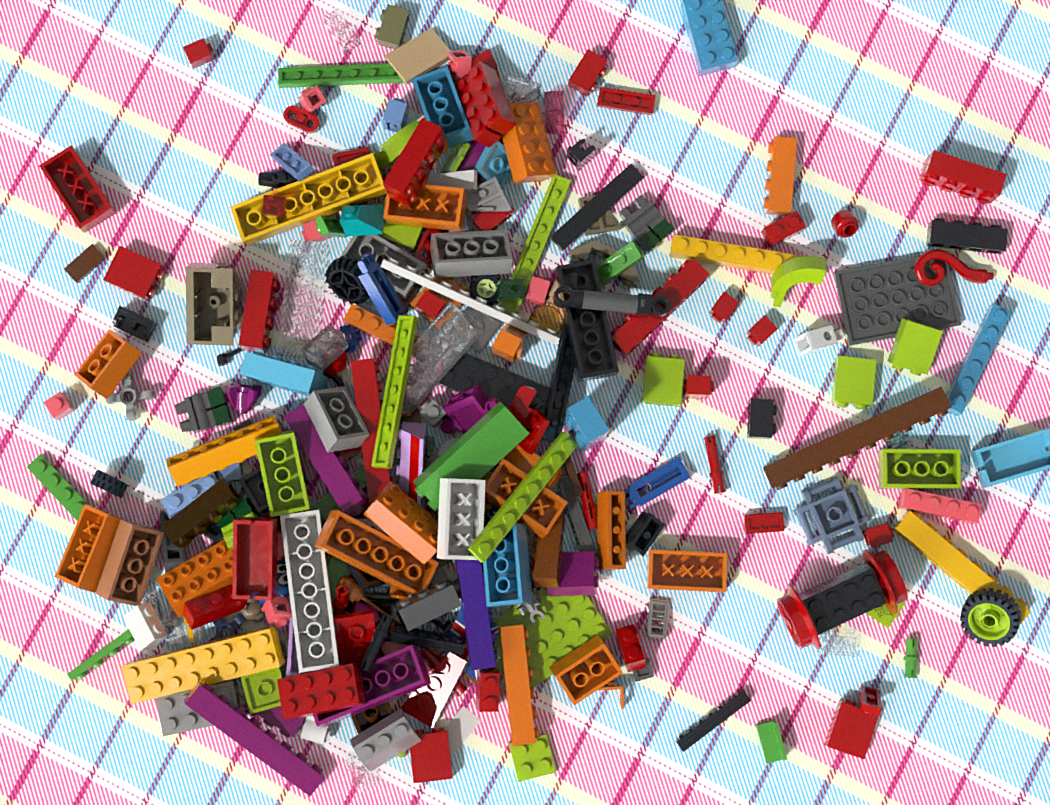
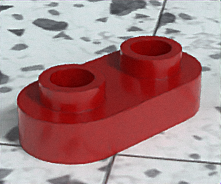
M294 105L288 106L284 110L283 117L287 124L310 134L315 133L319 129L320 121L315 114ZM292 114L297 115L295 119L290 118ZM309 122L314 123L312 127L307 126Z
M434 228L424 231L414 252V257L425 264L432 261L430 252L431 241H429L428 236L431 233H440L439 230ZM421 252L426 253L425 259L421 258Z

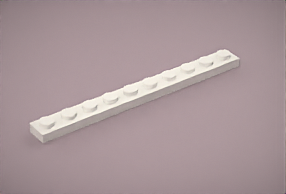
M391 257L388 260L383 258L380 267L552 344L557 345L560 340L559 336L556 335L557 332L550 328H546V330L539 328L540 324L529 320V322L521 320L522 316L514 312L510 315L504 312L505 308L494 304V307L487 304V300L477 296L474 299L469 296V292L463 289L456 291L452 289L451 284L445 281L441 283L434 281L435 277L427 273L423 275L416 273L417 269L409 265H406V267L398 265L399 261Z

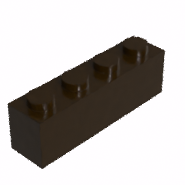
M221 478L163 524L162 528L172 544L183 548L188 546L196 536L203 534L210 525L221 520L224 514L235 509L242 500L232 484Z

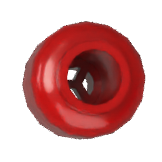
M840 210L832 217L831 226L838 236L848 238L857 232L859 221L851 211Z

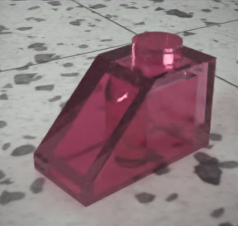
M563 91L544 92L546 134H564Z

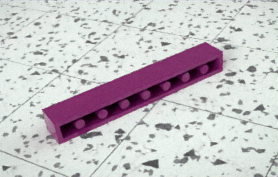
M199 681L184 699L185 705L311 797L325 779L322 773L323 769L316 763L311 765L307 762L308 758L301 752L295 753L291 750L293 747L285 740L280 742L276 739L277 735L272 730H264L260 727L261 723L254 717L248 718L245 715L246 712L241 707H233L229 704L230 700L225 695H217L213 692L214 688L207 682L203 684Z

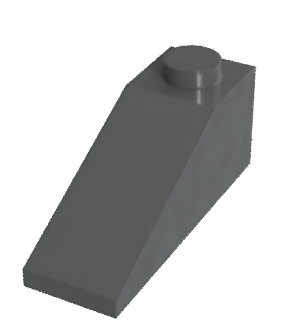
M166 512L160 513L161 531L164 532L162 544L165 573L184 563L183 548L172 544L163 530L162 525L170 519Z

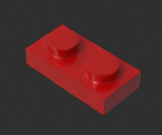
M861 685L859 689L860 709L869 715L876 714L880 716L882 711L880 690Z

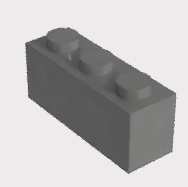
M442 580L436 583L435 587L429 590L423 589L416 596L404 598L396 605L408 631L462 606L450 580Z

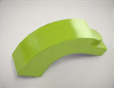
M417 120L396 132L374 153L382 172H384V166L395 164L419 124Z
M800 256L790 259L777 267L770 278V298H773V306L781 307L787 290L795 284L808 282L821 285L827 271L826 258Z

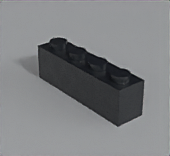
M934 218V220L928 223L926 246L1001 255L1006 251L1008 229L1002 228L1001 225H990L988 227L983 226V223L979 222L964 224V221L961 220L945 222L943 218Z

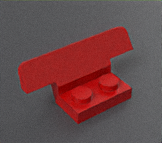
M522 385L519 387L508 410L530 433L518 445L526 453L533 455L550 420L541 411L529 406L537 390Z

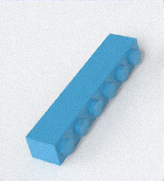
M995 303L988 307L946 393V397L952 407L947 409L949 413L955 416L963 413L1012 313L1011 311Z

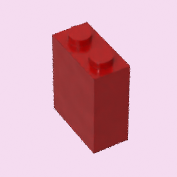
M119 246L103 280L114 287L149 301L150 298L154 297L157 290L155 288L156 284L162 280L165 271L160 263Z
M845 699L844 702L838 701L824 745L864 760L879 715L865 713L855 706L856 702Z
M444 727L432 728V732L424 733V729L415 730L421 741L410 748L413 783L453 779L448 730H444Z

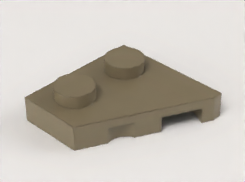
M595 195L578 198L579 209L586 205ZM608 210L584 233L585 236L619 231L622 228L619 223H616L611 216V212Z

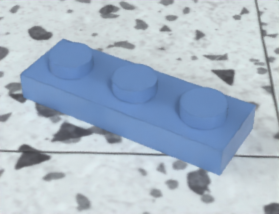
M285 143L270 154L276 163L299 182L307 178L314 171L311 164Z

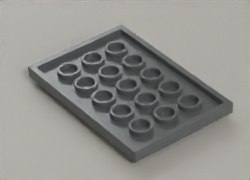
M919 256L834 271L833 275L848 346L895 338L902 318L937 329L962 325L949 264L942 260H930L925 265V274L929 278L936 276V271L930 268L933 262H938L944 267L945 277L936 286H926L917 279L914 266Z

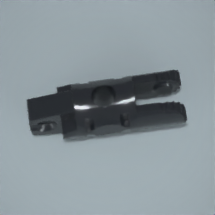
M283 171L260 172L258 177L259 185L272 188H281L298 181L290 173Z

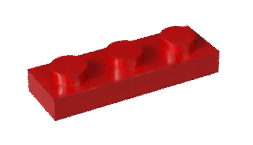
M600 87L597 107L653 115L656 95Z

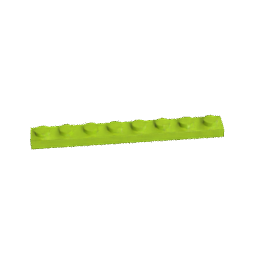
M552 176L500 304L501 307L505 308L504 312L510 315L512 312L518 314L570 186L571 180L562 176Z
M398 316L371 465L375 468L392 469L418 317Z
M566 431L559 434L468 547V550L480 562L484 563L578 446Z

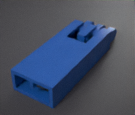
M368 252L357 263L362 272L358 277L386 325L397 322L398 316H402L407 310L380 267L379 262H376L373 255Z
M677 457L630 484L629 488L625 490V495H628L625 503L631 501L633 504L626 507L629 511L637 505L641 507L691 478L681 459ZM649 483L653 491L641 496L647 492L646 487L639 491L638 489Z

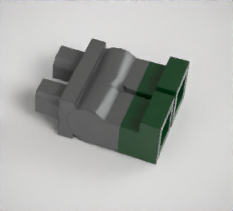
M640 195L633 201V204L638 209L636 212L632 213L629 207L626 206L619 211V215L623 220L622 225L627 229L643 253L646 254L673 233L675 228L671 223H668L651 200L648 202Z
M221 386L183 398L184 401L175 405L178 415L188 413L189 416L188 420L180 422L182 432L193 431L198 433L233 424Z

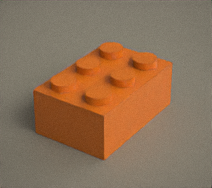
M108 329L74 375L96 393L108 399L114 393L121 380L126 377L127 372L138 361L142 353L115 332Z
M598 635L549 667L573 705H576L623 673Z

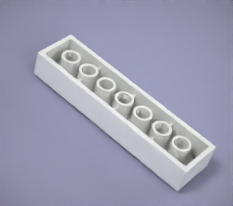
M320 510L280 515L299 673L304 674L340 666L326 552L314 546L323 528Z

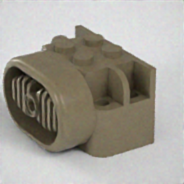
M190 263L185 268L186 343L193 345L233 346L236 326L239 317H242V287L237 272L231 266L224 263Z

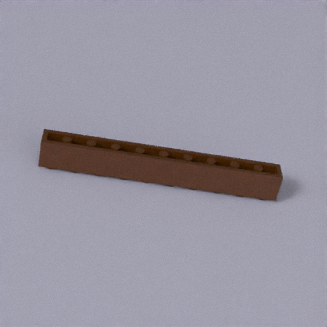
M941 386L763 467V470L772 489L776 487L777 490L787 487V482L794 479L795 482L806 478L804 474L810 471L813 474L824 470L822 466L828 463L830 466L840 463V458L847 455L848 458L859 454L858 450L863 447L868 450L877 446L876 442L881 439L884 442L895 438L894 433L901 431L904 434L913 430L912 425L919 423L920 426L930 422V417L936 414L938 418L948 414L947 409L952 407Z

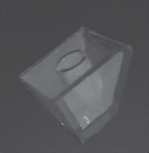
M505 73L502 89L508 103H527L540 98L542 84Z

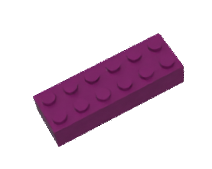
M302 404L283 416L291 430H294L297 440L342 512L354 518L367 510L369 498L360 486L357 487L360 484L351 471H347L350 468L339 454L340 452L327 453L305 406Z
M410 645L376 659L370 673L361 670L366 705L313 715L317 727H326L432 684L419 647Z

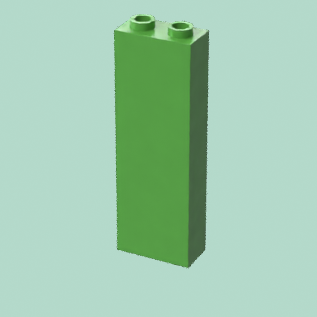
M499 402L413 481L417 486L414 490L422 498L426 496L429 499L427 503L434 511L439 510L440 478L480 480L530 433Z

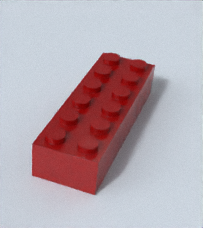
M694 258L691 261L687 259L679 267L677 274L672 273L665 280L663 288L659 286L652 293V301L657 296H665L669 299L671 307L668 313L659 319L653 318L651 315L646 318L629 314L624 319V325L622 327L618 325L611 332L614 349L622 352L621 356L625 359L707 280L710 274ZM660 303L655 304L658 311H664L663 305Z

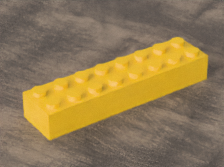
M371 153L304 178L301 182L296 181L230 206L241 240L249 246L315 220L320 215L329 216L342 211V208L345 206H355L385 195L387 190L383 185L385 179L378 159Z
M275 625L130 661L122 665L121 669L130 702L134 704L193 689L199 681L203 684L205 682L214 684L278 668L285 663L277 629Z

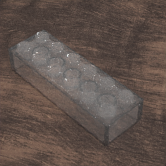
M289 239L277 351L280 356L317 359L326 288L325 274L328 267L330 249L326 242Z
M451 302L444 307L414 342L401 414L407 418L483 333L462 308ZM388 373L381 380L382 392L380 395L383 398Z

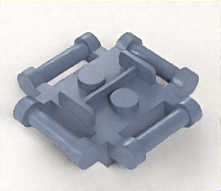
M835 476L828 482L810 489L805 488L801 490L807 505L797 508L793 512L800 521L808 546L822 541L825 551L829 555L834 553L833 550L855 541L860 542L864 540L859 525L872 519L866 513L857 492L859 490L857 484L843 490L838 477ZM833 487L836 489V493L813 502L811 496ZM849 493L859 513L860 519H857L853 507L850 503V500L847 496V494ZM808 510L819 533L816 537H814L804 513ZM853 529L854 534L830 543V537Z

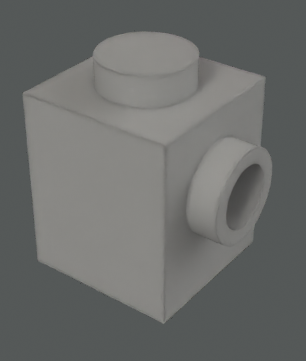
M434 399L431 402L429 400L420 407L422 410L420 412L421 416L433 428L447 416L443 408Z

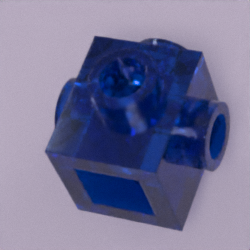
M350 324L339 327L340 330L336 331L337 336L334 337V341L341 350L346 353H352L357 351V348H361L360 342L363 339L360 330H356L355 326L351 327ZM351 335V339L345 341L344 336Z

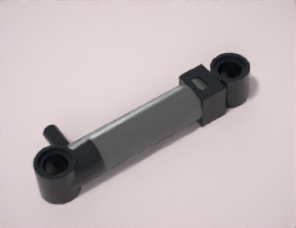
M575 272L571 273L570 287L561 285L556 289L552 297L554 305L558 308L572 307L628 313L646 318L651 315L656 319L664 317L671 307L669 299L665 296H657L652 301L651 294L639 293L638 295L578 289L579 274ZM565 293L568 296V300H561L558 294ZM660 303L663 305L664 311H658L655 304Z

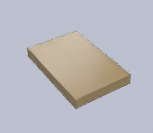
M430 28L386 54L385 58L407 85L413 82L412 78L426 74L450 60L447 52L451 50L433 28Z

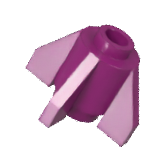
M236 381L227 388V395L232 407L236 409L237 413L247 414L248 411L252 410L262 392L261 385L250 386Z

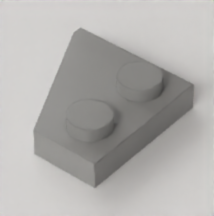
M496 177L478 185L477 190L466 191L468 194L467 207L470 212L512 211Z

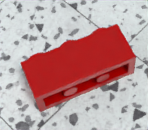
M233 584L185 602L183 616L191 630L241 611L245 608L247 599H232Z

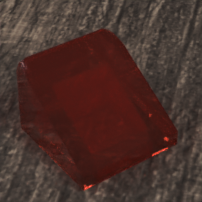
M264 195L262 213L265 216L284 217L286 198Z

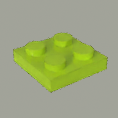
M279 667L241 677L250 715L281 706L277 679L282 678Z
M547 734L539 735V738L535 739L536 743L512 746V742L509 743L518 782L556 773Z

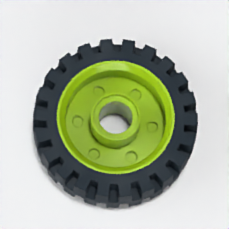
M983 588L980 592L977 590L968 596L962 607L960 621H962V628H965V634H970L969 638L972 641L976 638V643L978 644L982 641L984 646L988 647L991 644L992 647H996L997 644L1003 646L1005 642L1009 643L1015 637L1021 622V611L1018 604H1014L1015 600L1012 597L1008 598L1009 594L1005 592L1002 595L999 589L993 592V588H989L988 591Z

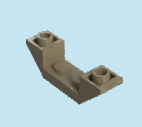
M595 240L571 249L568 257L571 258L570 261L576 263L587 261L591 251L594 252L595 256L604 259L605 257L609 258L618 250ZM634 265L623 272L620 278L623 281L622 284L633 288V286L638 287L640 282Z

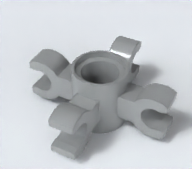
M128 373L123 379L124 389L119 394L110 395L108 399H105V402L108 404H125L126 419L134 421L137 420L135 406L140 400L154 399V393L151 390L135 391L133 389V375ZM132 392L134 394L133 400L126 402V395Z
M532 585L533 603L519 604L518 609L522 615H525V612L529 610L530 620L535 623L536 617L534 615L539 614L544 619L545 611L537 606L541 604V599L535 585Z

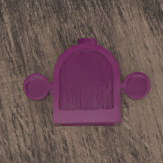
M479 385L471 387L448 398L443 410L449 417L443 419L440 428L444 433L452 434L457 427L465 434L501 401L494 397L488 398Z

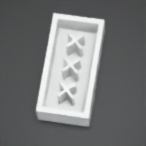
M440 478L437 558L478 560L468 550V547L484 529L485 480Z

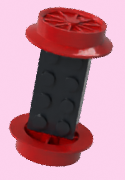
M867 549L863 550L865 564L800 594L797 593L792 585H787V595L778 598L777 605L782 619L799 649L812 645L817 650H820L819 634L882 605H885L892 614L898 613V604L908 600V593L897 566L885 550L876 554H872Z

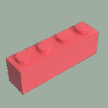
M908 488L901 490L898 509L916 511L917 513L969 524L979 523L982 504Z

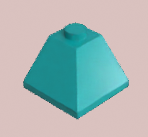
M385 204L343 207L339 221L346 237L383 234L386 222L383 218Z

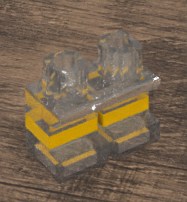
M172 611L170 615L162 618L165 628L174 626L176 633L167 637L169 645L180 644L182 646L206 640L202 626L193 630L189 626L184 627L188 625L184 616L179 618Z

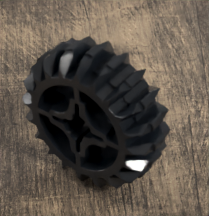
M341 256L332 261L327 267L325 274L327 279L325 282L329 284L328 288L333 290L332 294H336L338 299H343L344 303L348 301L350 304L355 303L359 305L366 302L370 296L358 277L362 272L357 265V258L352 259L350 256Z

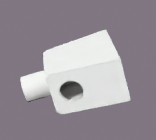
M829 325L807 331L794 340L801 357L834 346L838 343L837 340L844 338V334L841 328L833 329V326Z

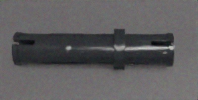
M385 613L382 614L378 627L374 629L373 638L358 667L360 670L367 673L371 672L382 644L389 636L387 633L395 619L394 617L387 616Z

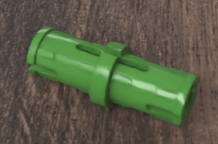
M906 638V656L903 658L905 660L904 678H917V661H919V657H917L918 639Z

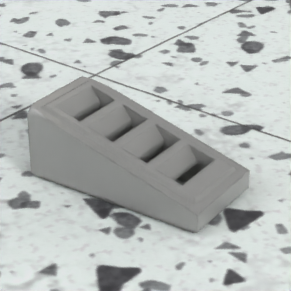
M650 598L646 637L666 639L669 600ZM653 604L664 605V609L653 608ZM653 612L664 613L663 617L653 616ZM652 620L663 621V625L652 624ZM660 628L662 629V633L652 632L651 629Z

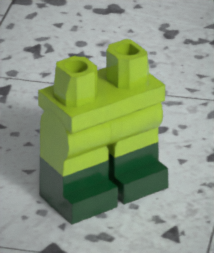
M247 498L241 499L242 501L237 504L235 509L228 511L218 521L228 549L233 550V520L237 517H256V520L259 518L255 506Z

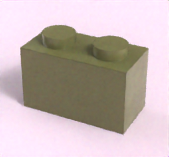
M387 4L386 10L383 9L381 13V27H377L375 33L378 45L391 49H396L402 45L410 18L408 9Z

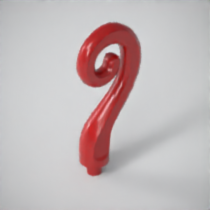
M939 249L929 250L920 255L914 266L917 279L926 286H936L945 277L944 267L938 262H933L930 265V268L936 271L934 278H929L925 274V265L930 260H942L948 263L960 276L972 283L986 284L988 280L994 279L993 272H988L987 269L970 268L953 254Z

